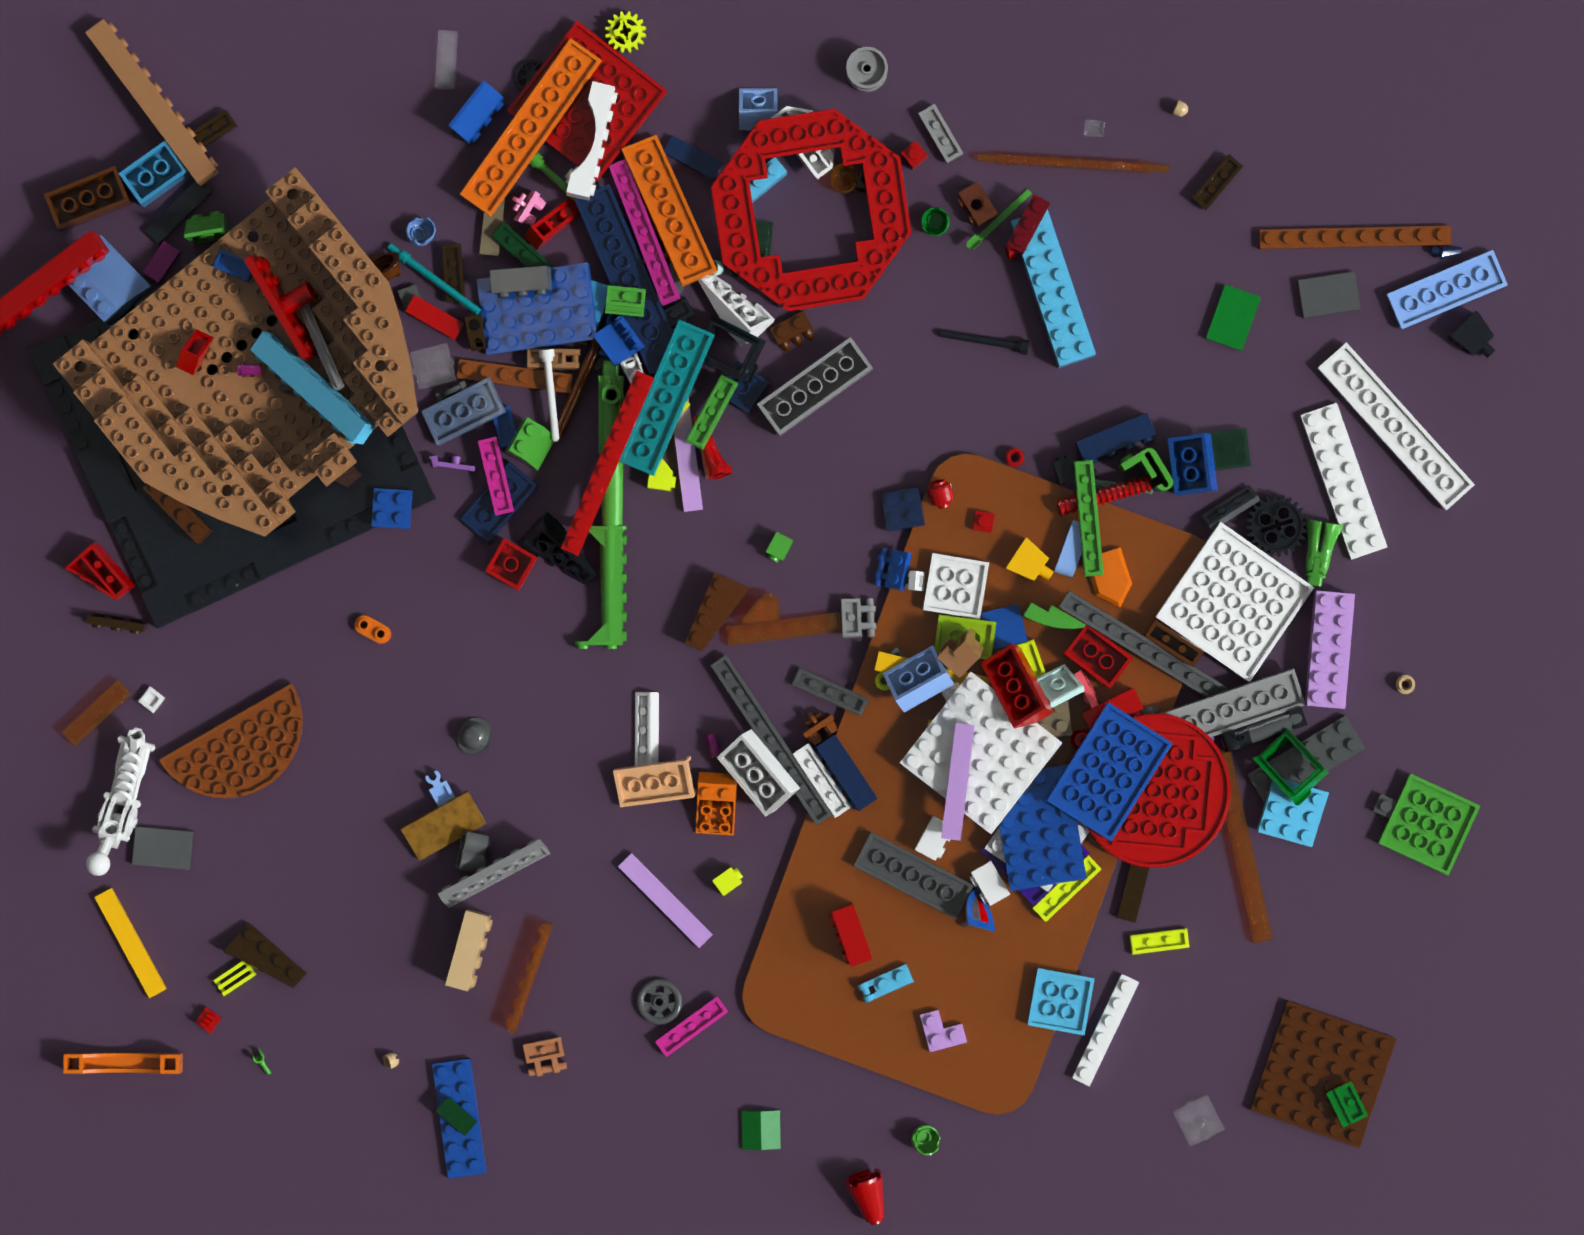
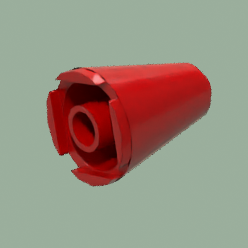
M869 1169L862 1170L848 1176V1181L844 1180L845 1186L865 1221L871 1223V1225L881 1223L884 1218L883 1180L881 1170L874 1169L875 1172H869Z

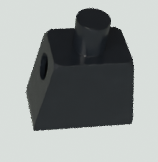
M1477 310L1447 337L1471 356L1480 351L1488 358L1495 351L1488 343L1494 335Z

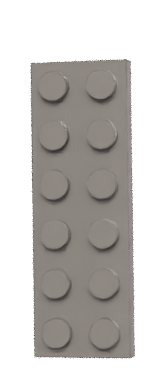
M534 839L528 842L526 847L511 851L509 856L494 860L493 864L487 868H479L472 876L462 877L457 884L445 886L438 895L441 901L450 908L551 853L541 839Z

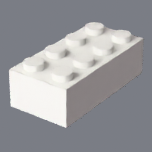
M752 729L741 734L717 757L765 817L775 812L800 789Z

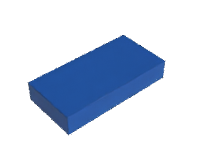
M220 249L213 267L249 283L252 273L244 259Z

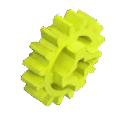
M621 11L620 17L614 14V21L608 20L611 26L605 27V30L609 32L605 35L606 38H611L608 44H615V50L621 48V53H624L625 49H628V52L631 53V48L633 47L639 50L638 44H644L641 38H646V34L642 33V31L646 30V26H641L643 20H637V14L632 17L630 11H628L627 15H624ZM627 20L632 21L637 26H631L627 23ZM620 22L618 29L614 30L616 24ZM624 25L628 31H631L628 32V40H626V36L623 34ZM638 34L637 39L632 43V38ZM615 39H621L625 42V45L620 44Z

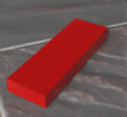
M416 295L413 296L405 312L454 340L464 325L463 322Z

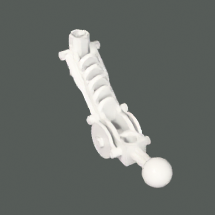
M140 728L129 730L127 737L120 735L117 739L118 743L121 744L115 764V776L111 792L104 793L103 797L106 800L98 813V824L92 828L93 833H97L99 836L100 846L97 852L87 857L85 864L88 872L94 876L106 874L110 868L108 854L111 847L117 849L121 840L128 842L138 821L137 808L141 806V803L136 798L141 779L145 774L150 751L153 752L155 750L154 744L145 742V734ZM118 805L125 806L122 814L117 813Z

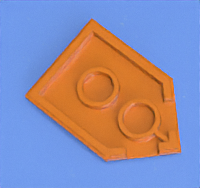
M1121 547L1102 553L1104 575L1089 576L1095 595L1119 608L1132 585Z

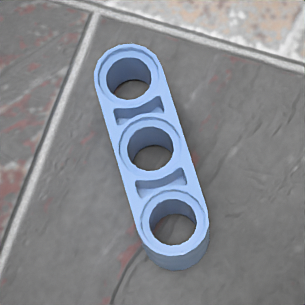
M1072 520L1054 572L1069 578H1073L1082 554L1079 522L1076 520Z

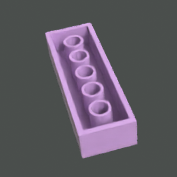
M1314 591L1305 706L1345 709L1355 594Z

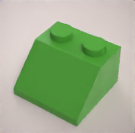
M526 417L522 419L505 452L538 471L554 441L552 440L551 432Z

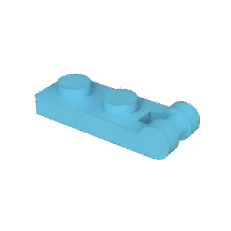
M904 964L857 985L859 991H862L864 1003H868L914 982L907 965ZM874 985L876 992L871 994L868 987Z

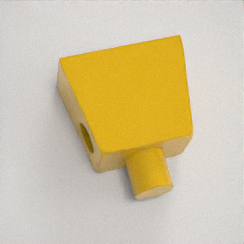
M1028 538L1024 539L1005 568L1031 581H1035L1038 575L1048 581L1054 573L1053 570L1045 566L1049 558Z

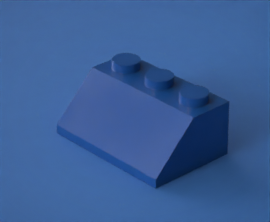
M483 80L448 125L450 130L469 145L471 142L475 143L481 135L479 133L483 127L487 128L492 122L491 116L495 111L498 113L504 106L503 96Z

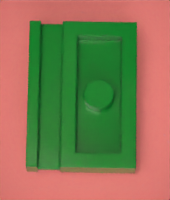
M1348 1081L1326 1092L1342 1128L1368 1116L1352 1081Z

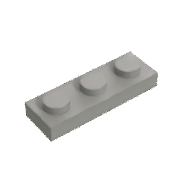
M935 104L918 113L946 164L963 155L960 146Z

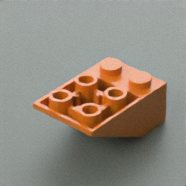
M699 772L696 833L734 836L737 782L731 774Z

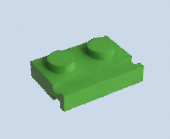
M608 285L605 314L644 317L646 289Z

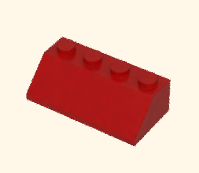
M1012 643L981 662L1013 728L1016 729L1037 723L1054 713L1019 646Z

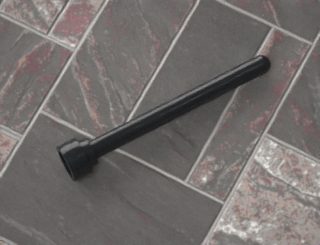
M948 330L938 331V336L943 338L1015 349L1016 352H1020L1022 355H1027L1030 340L1022 339V341L1014 342Z

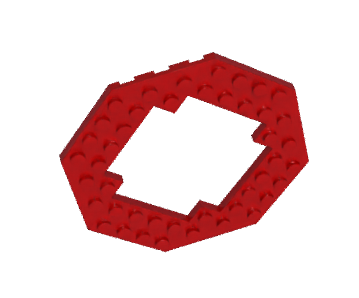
M836 109L758 120L711 185L722 263L787 311L864 299L912 233L900 157ZM840 147L843 166L862 163L873 239L854 242L857 261L783 273L780 254L764 257L760 255L749 181L768 178L765 159Z

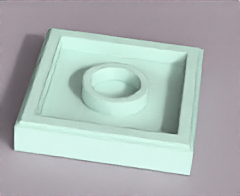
M1065 664L1037 678L1052 708L1085 691L1084 686Z

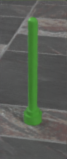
M537 152L529 165L533 169H540L566 193L568 184L545 164L544 157Z

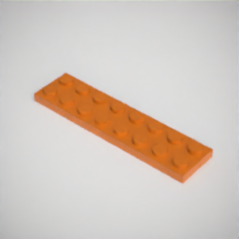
M654 135L622 148V154L632 172L681 286L683 287L717 273V268L658 136Z

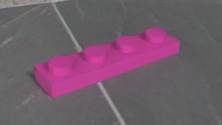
M497 437L478 441L495 516L515 512Z
M716 996L656 1040L655 1043L663 1054L668 1057L729 1011L718 996Z

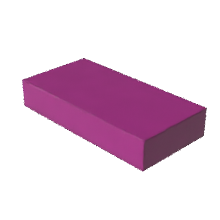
M164 241L143 273L160 284L181 252Z

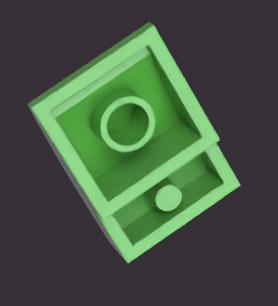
M1032 602L1028 605L1022 616L1033 623L1054 629L1074 630L1082 629L1086 625L1054 606H1050L1048 611Z

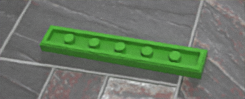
M1093 460L1075 461L1073 464L1084 577L1104 575Z

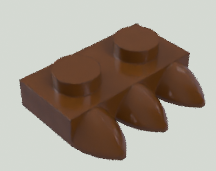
M804 311L770 328L778 346L788 353L790 352L789 340L795 345L801 346V334L809 340H813L814 336L813 328Z

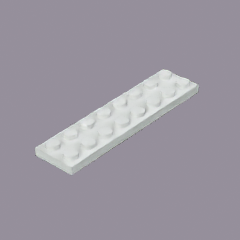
M1337 403L1300 415L1338 524L1343 525L1341 535L1350 560L1387 548Z

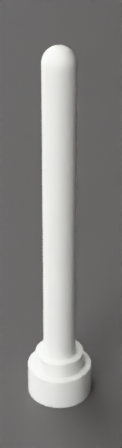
M554 349L539 350V358L544 362L552 440L557 442L559 440V429L551 363L555 354Z

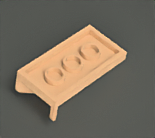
M689 755L682 760L614 769L613 774L620 807L694 798L698 791L693 787L689 767L691 756Z

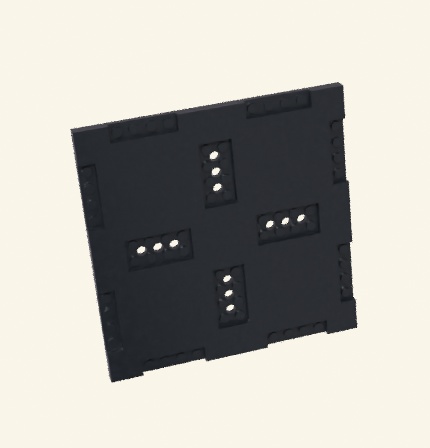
M148 294L140 298L119 320L126 316L130 311H132L135 307L142 303L151 294ZM270 316L267 319L268 326L272 327L277 324L275 316ZM100 318L68 334L60 335L28 350L73 444L77 458L108 524H110L157 629L376 528L371 527L374 488L413 491L412 510L436 500L435 494L403 426L398 428L389 437L377 426L364 444L356 443L349 449L357 461L354 466L362 475L350 486L345 487L333 481L326 487L318 476L314 477L289 498L296 512L266 537L221 521L192 508L213 530L201 544H197L143 489L146 483L141 480L94 422V417L73 393V388L53 365L54 362L81 340L92 343L111 327ZM255 328L252 331L253 338L258 339L262 330ZM132 329L129 332V338L131 340L138 338V330ZM245 340L237 343L238 350L244 351L247 348ZM229 352L224 353L222 356L223 362H231L232 354ZM212 364L208 366V368H212L214 370V374L217 373L216 365Z

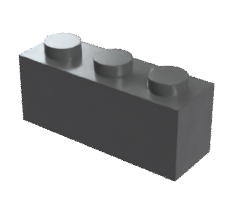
M538 266L490 270L491 293L497 295L498 298L509 297V294L516 293V296H528V292H535V295H545L546 291H552L551 267Z

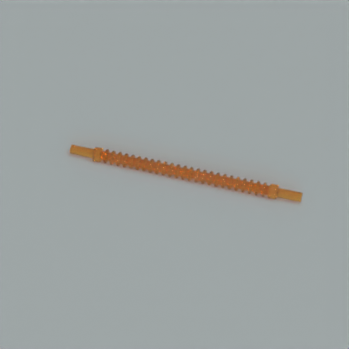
M978 153V161L997 162L998 165H1003L1004 163L1007 165L1012 163L1014 165L1017 163L1018 166L1020 164H1023V166L1025 164H1028V166L1034 164V167L1036 165L1040 167L1042 165H1045V167L1050 165L1051 168L1053 166H1056V168L1058 166H1061V168L1066 166L1067 169L1069 167H1072V169L1083 167L1084 170L1085 168L1089 170L1091 168H1094V170L1099 168L1100 171L1102 169H1105V171L1107 169H1110V171L1116 169V172H1118L1120 169L1121 172L1132 170L1133 173L1135 171L1138 173L1143 171V173L1147 174L1149 172L1169 173V165L1150 164L1147 161L1143 163L1140 161L1135 163L1133 161V163H1130L1128 160L1125 163L1124 160L1122 162H1119V160L1113 162V159L1109 162L1108 159L1097 161L1096 158L1092 161L1091 158L1089 160H1086V158L1081 160L1080 157L1076 160L1075 157L1073 159L1069 157L1067 159H1064V157L1060 159L1058 156L1056 158H1053V156L1048 158L1047 155L1043 158L1042 155L1040 157H1037V155L1034 157L1029 155L1027 157L1026 154L1023 156L1020 154L1018 156H1015V154L1010 156L1009 153L1007 155L1004 153H998V155Z

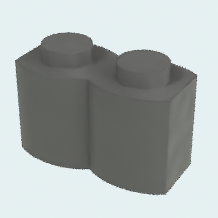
M463 830L455 868L476 873V870L485 867L486 858H484V855L489 850L491 843L488 840L489 836Z

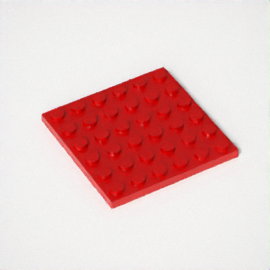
M576 21L510 105L507 112L513 117L516 116L570 38L600 58L602 62L545 141L579 167L590 153L595 139V120L588 104L592 81L615 86V92L618 93L616 104L611 105L610 111H613L611 123L607 122L606 129L609 130L607 141L603 140L602 148H605L603 159H599L597 165L600 166L599 176L594 178L598 182L621 153V149L628 144L668 91L583 24Z

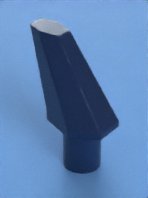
M1433 246L1431 254L1440 256L1439 260L1459 255L1462 248L1443 246L1441 249Z

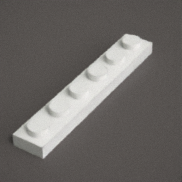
M1120 975L1072 1076L1073 1079L1090 1087L1139 984L1138 981L1126 975Z

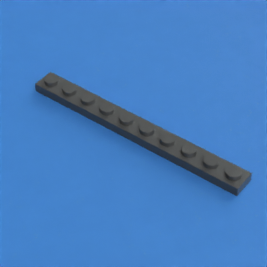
M1069 589L1059 602L1058 607L1202 695L1209 697L1228 689L1223 683L1195 666H1190L1141 633Z
M725 655L713 663L711 667L758 738L800 787L796 795L815 824L818 825L832 816V812L729 657Z

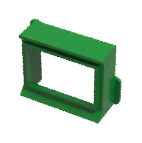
M1288 728L1261 754L1253 758L1297 806L1302 804L1312 794L1311 789L1329 773ZM1289 740L1316 768L1294 790L1266 761Z

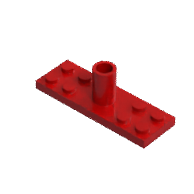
M249 256L244 259L302 360L318 358L319 355L309 336L305 324H302L295 312L317 297L313 287L305 281L287 294H284L279 285V278L271 272V265L265 257Z

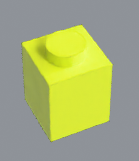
M730 867L712 881L722 895L725 896L742 883L741 878L743 876L737 868L733 870Z

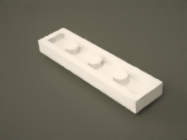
M809 743L793 753L835 818L851 808Z

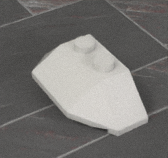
M786 106L771 118L814 111ZM835 148L796 155L812 175L819 179L833 168Z

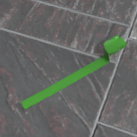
M1028 189L1022 193L978 236L975 234L968 240L966 246L970 250H974L987 235L1032 193Z

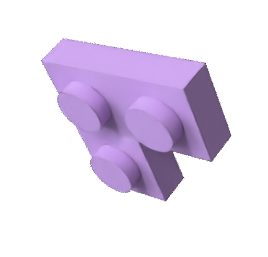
M939 1010L920 1014L930 1052L967 1043L962 1023L943 1028Z

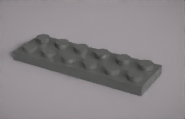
M1346 715L1301 741L1327 771L1365 749L1364 744ZM1295 746L1268 761L1283 779L1300 784L1316 770ZM1258 767L1248 773L1247 776L1265 804L1272 779L1261 767Z
M872 832L853 865L954 919H957L974 886Z

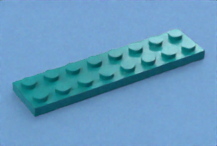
M678 321L619 462L655 477L714 339V334L684 321Z

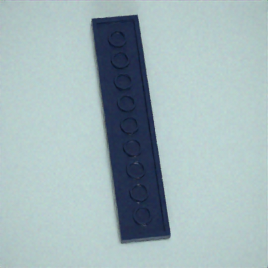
M610 184L596 189L594 196H590L589 201L579 198L574 200L611 286L646 289L644 317H624L645 346L639 352L649 375H653L659 368L673 331Z

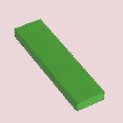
M722 374L720 375L687 436L686 443L701 450L704 449L734 394L738 382Z

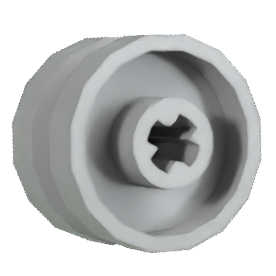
M862 47L851 53L847 60L846 76L853 88L860 92L868 93L876 91L884 84L887 78L888 64L881 51L873 47ZM867 66V68H871V70L869 72H865L864 67Z

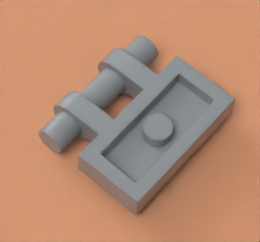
M860 598L841 599L842 638H861L862 630H867V637H875L877 624L874 622V613H876V606H874L872 598L866 599V606H861ZM861 613H866L867 623H861Z

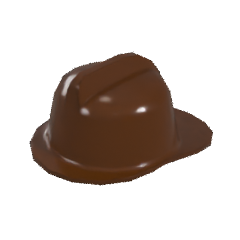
M376 253L368 256L387 280L401 275L398 253Z

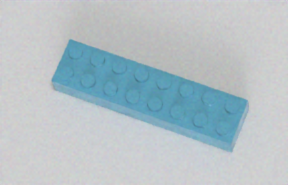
M1047 209L1024 254L1020 253L1057 366L1061 368L1094 357L1096 352ZM1021 218L1010 222L1013 232Z

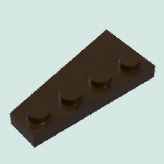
M250 923L245 926L223 951L292 988L307 974Z

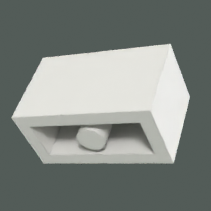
M932 816L915 847L916 851L935 861L937 857L941 859L945 852L943 846L946 840L948 842L951 840L941 838L942 820Z
M991 860L971 871L973 876L969 878L975 887L979 886L982 893L979 895L984 904L989 903L991 906L1010 895Z

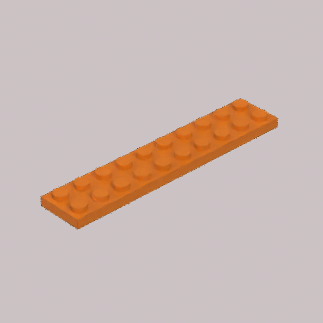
M570 38L464 187L460 196L492 217L602 60Z

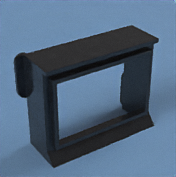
M711 314L710 322L705 331L715 335L719 327L751 343L752 346L739 372L707 355L704 362L741 381L750 383L758 369L756 362L766 340Z

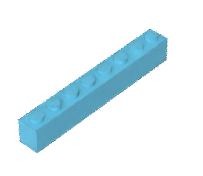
M262 331L250 349L255 354V358L265 363L270 372L280 376L282 383L291 386L294 389V394L304 398L306 404L310 408L316 409L322 419L332 423L331 427L334 430L342 432L345 435L346 441L351 444H364L376 425L337 390H334L324 378L275 334Z

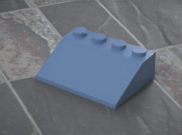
M100 235L110 252L105 255L102 261L90 266L88 272L77 276L76 280L69 286L107 325L112 327L152 286Z

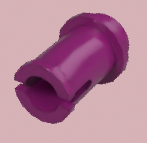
M241 362V364H237L238 376H242V378L247 375L261 376V363L244 364V362Z
M717 733L704 736L709 750L708 755L711 758L718 757L723 750H720Z

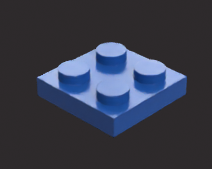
M374 488L371 527L410 529L413 491Z

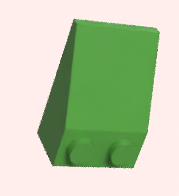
M221 211L211 212L210 216L203 217L202 214L191 216V219L186 220L184 237L193 245L219 240L229 232L227 215L225 213L222 214Z

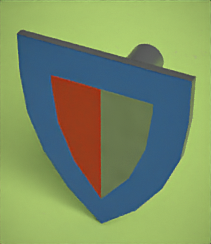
M974 888L966 900V919L961 922V925L964 928L973 926L995 932L990 908L987 903L984 904L977 888Z

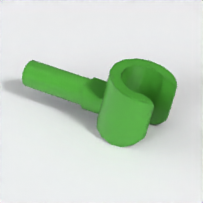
M258 1048L260 1055L254 1057L251 1053L254 1062L259 1063L265 1073L269 1075L271 1071L265 1064L262 1050Z

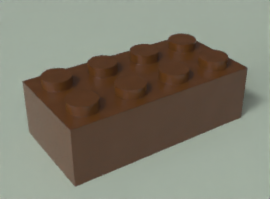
M116 166L110 167L44 194L57 229L60 232L67 231L133 204L125 183L118 174L120 173L119 168Z

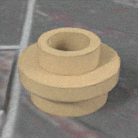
M1402 675L1396 680V688L1402 694H1409L1415 688V681L1409 675ZM1403 681L1408 682L1407 688L1402 687Z

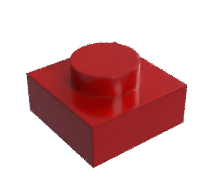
M976 511L973 530L992 533L995 514Z

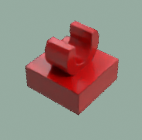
M205 1007L195 1023L211 1034L222 1017L210 1008Z

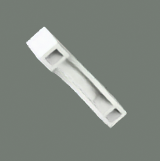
M592 81L588 104L595 120V139L585 161L570 174L566 191L567 196L589 201L590 196H594L596 185L593 182L595 177L598 178L600 166L597 165L599 159H603L605 148H602L603 140L607 141L609 130L606 129L607 122L611 123L613 111H610L611 105L616 104L618 95L615 92V86Z

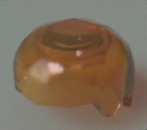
M838 163L831 169L829 183L835 192L846 194L856 188L858 173L853 165L843 166L842 163Z

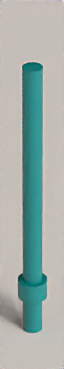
M392 243L388 246L387 250L398 253L399 261L403 264L411 266L474 314L478 315L481 308L411 258L408 252L400 250Z

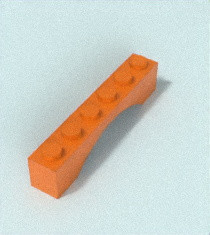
M68 1052L64 1054L63 1074H180L183 1072V1053Z

